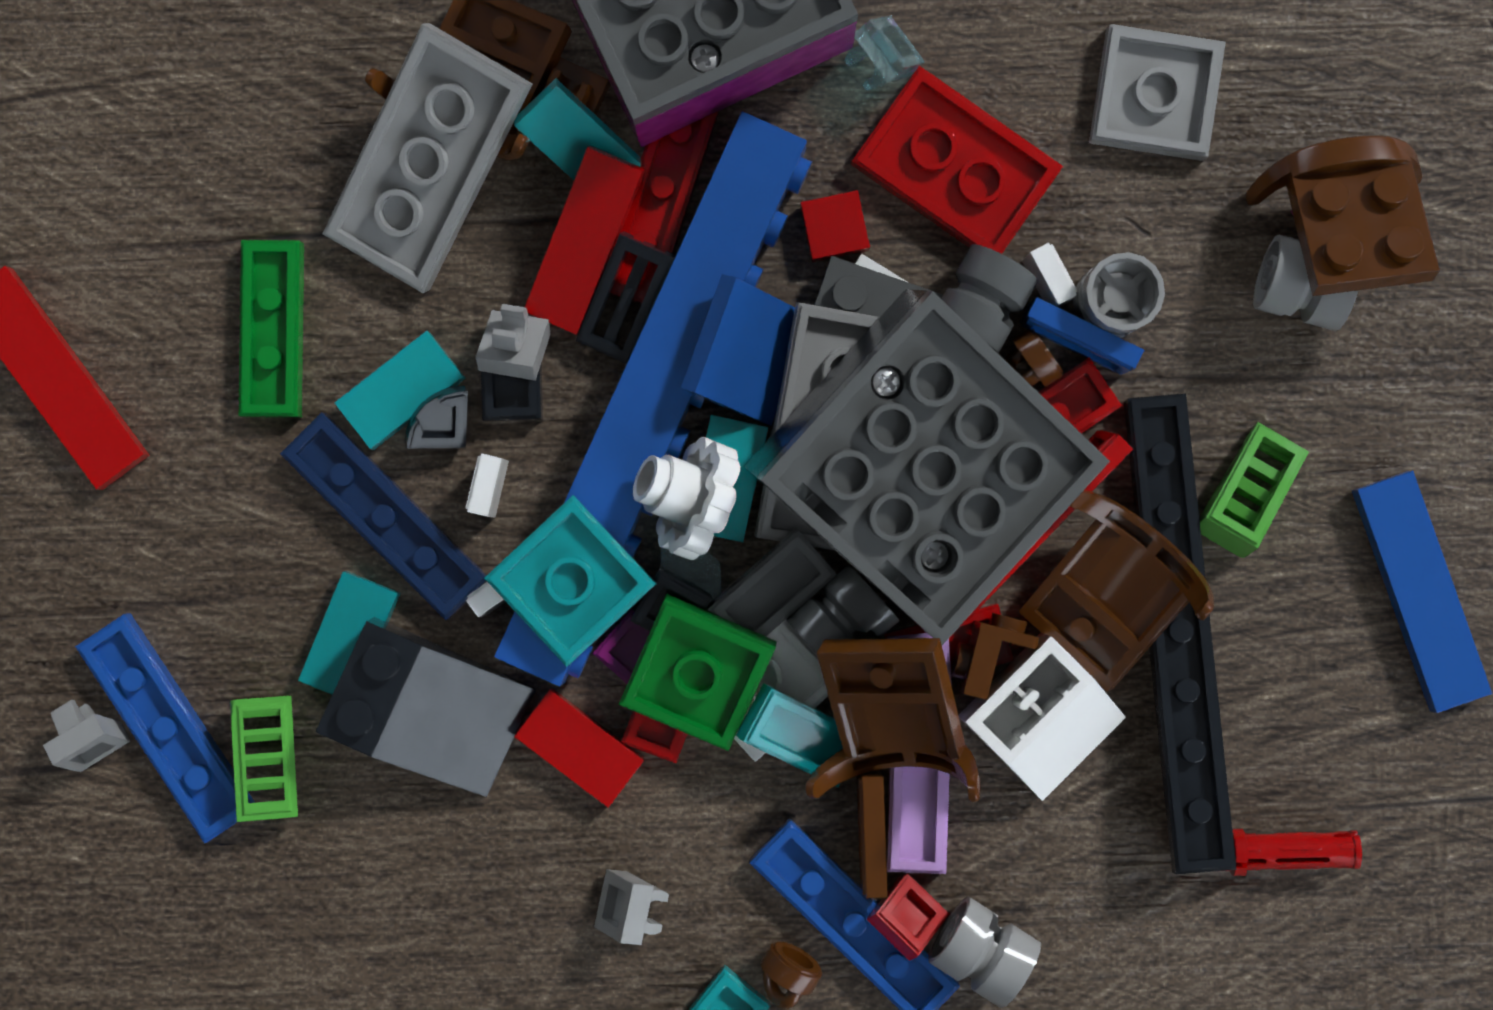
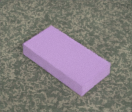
M923 767L889 768L886 844L887 872L946 874L950 774Z

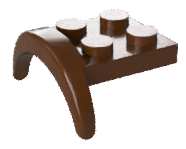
M453 0L440 26V30L533 84L519 113L542 92L552 69L556 67L572 33L567 23L513 0ZM374 68L370 69L365 77L367 85L386 100L395 80ZM514 123L497 155L498 158L508 160L520 158L530 141L526 135H523L514 126Z
M1354 136L1307 146L1283 157L1266 169L1246 192L1247 204L1253 206L1260 204L1275 191L1285 186L1287 187L1312 296L1433 281L1440 271L1418 184L1422 180L1419 159L1414 149L1403 140L1390 136Z
M1084 490L1070 506L1092 516L1096 520L1019 610V613L1042 634L1052 636L1108 692L1115 688L1189 602L1194 609L1195 615L1204 621L1214 609V596L1208 582L1197 567L1160 532L1118 502L1098 493Z
M940 638L824 639L817 652L843 749L827 759L812 773L806 783L807 796L809 798H819L839 783L871 771L894 767H923L940 770L956 777L967 787L969 801L978 802L981 790L979 772L975 758L965 744Z

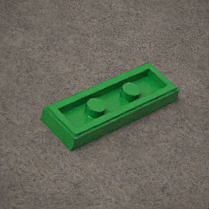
M241 240L240 417L302 418L304 243L300 240Z

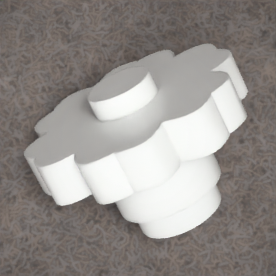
M701 437L696 443H692L687 447L682 460L671 455H664L661 458L651 455L642 463L635 478L633 497L635 501L643 504L647 512L659 516L656 532L659 535L658 544L660 547L689 560H695L699 555L708 552L714 533H720L725 528L736 501V490L733 486L738 479L741 468L736 449L706 437Z

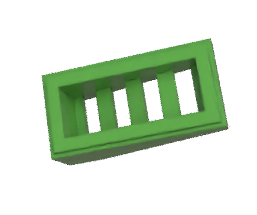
M1257 422L1251 429L1199 518L1201 535L1242 558L1257 550L1309 451ZM1258 449L1284 464L1285 466L1280 472L1254 457L1256 450ZM1245 471L1272 485L1270 491L1244 477ZM1234 491L1260 506L1258 511L1255 512L1233 499Z
M277 696L230 700L237 822L298 817L292 697ZM280 716L281 727L245 730L244 719ZM282 740V752L246 754L245 743ZM283 764V776L247 779V767ZM284 788L285 800L248 803V791Z

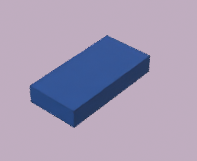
M1038 297L1028 304L1019 322L1022 324V327L1030 328V330L1034 329L1038 335L1085 358L1090 357L1093 362L1119 375L1134 370L1144 352V349Z

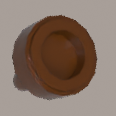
M1028 328L1012 339L1017 348L1006 355L1004 360L1015 371L1016 366L1023 360H1026L1032 369L1021 376L1031 386L1041 381L1047 387L1063 376L1061 374L1063 372L1062 368L1034 329L1030 330Z
M786 942L772 943L761 960V967L764 971V990L769 1000L778 1008L790 1009L794 1007L802 995L808 996L813 992L822 977L821 967L812 956ZM778 985L787 989L786 994L780 990Z

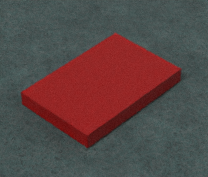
M920 65L851 163L857 170L970 248L972 244L981 245L1001 254L1064 167Z

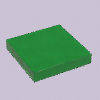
M666 594L619 705L729 751L775 651L777 641Z

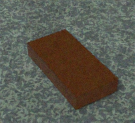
M880 770L856 776L860 887L866 898H888L884 781Z

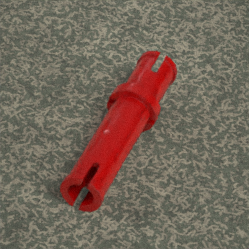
M1243 828L1232 829L1237 870L1225 871H1230L1232 876H1246L1248 870L1360 869L1362 864L1361 839L1357 830L1326 833L1245 834Z

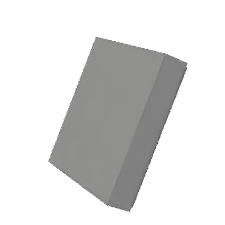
M1109 24L1105 33L1089 143L1199 161L1207 159L1226 42Z

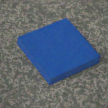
M722 274L681 389L756 422L771 426L777 411L795 307L737 277Z

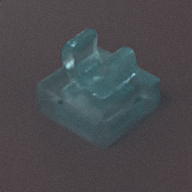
M892 16L870 19L855 32V39L860 46L851 49L844 60L848 66L858 64L865 57L870 58L874 63L875 71L873 76L862 85L866 91L882 87L887 82L909 77L917 70L919 65L922 66L925 63Z

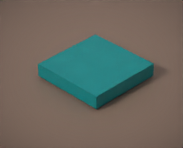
M574 495L484 578L566 667L577 659L657 584Z

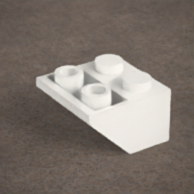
M1040 633L1037 636L1040 638L1037 650L1026 647L991 682L987 700L976 697L959 714V718L1043 801L1126 717L1096 680L1052 636Z

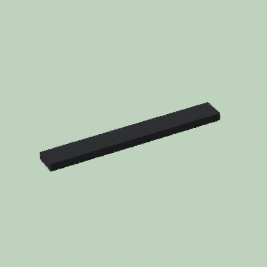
M1186 393L1127 398L1124 401L1128 444L1133 448L1129 453L1135 514L1174 544L1205 577ZM1189 602L1149 647L1172 873L1174 874L1237 870L1210 614L1204 621L1200 620L1195 615L1194 609Z

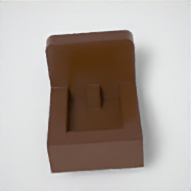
M992 613L990 624L974 620L969 643L959 642L953 659L951 677L959 679L957 689L963 694L987 700L1002 641L1037 650L1040 638L1026 634L1027 622Z

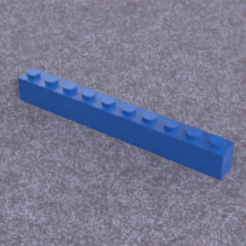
M743 111L737 120L564 501L565 503L571 496H576L633 559L642 538L633 534L641 514L645 513L651 517L653 516L652 513L644 509L642 503L635 501L633 497V486L639 468L651 455L659 458L664 455L680 457L691 431L682 427L689 408L693 405L701 409L706 400L681 389V385L721 275L737 277L757 287L764 270L755 265L764 244L775 247L788 215L779 211L788 190L796 194L800 192L812 164V161L803 158L806 152L807 140ZM514 612L494 657L560 687L566 682L569 675L577 679L580 677L593 646L590 645L577 659L566 667L520 616Z

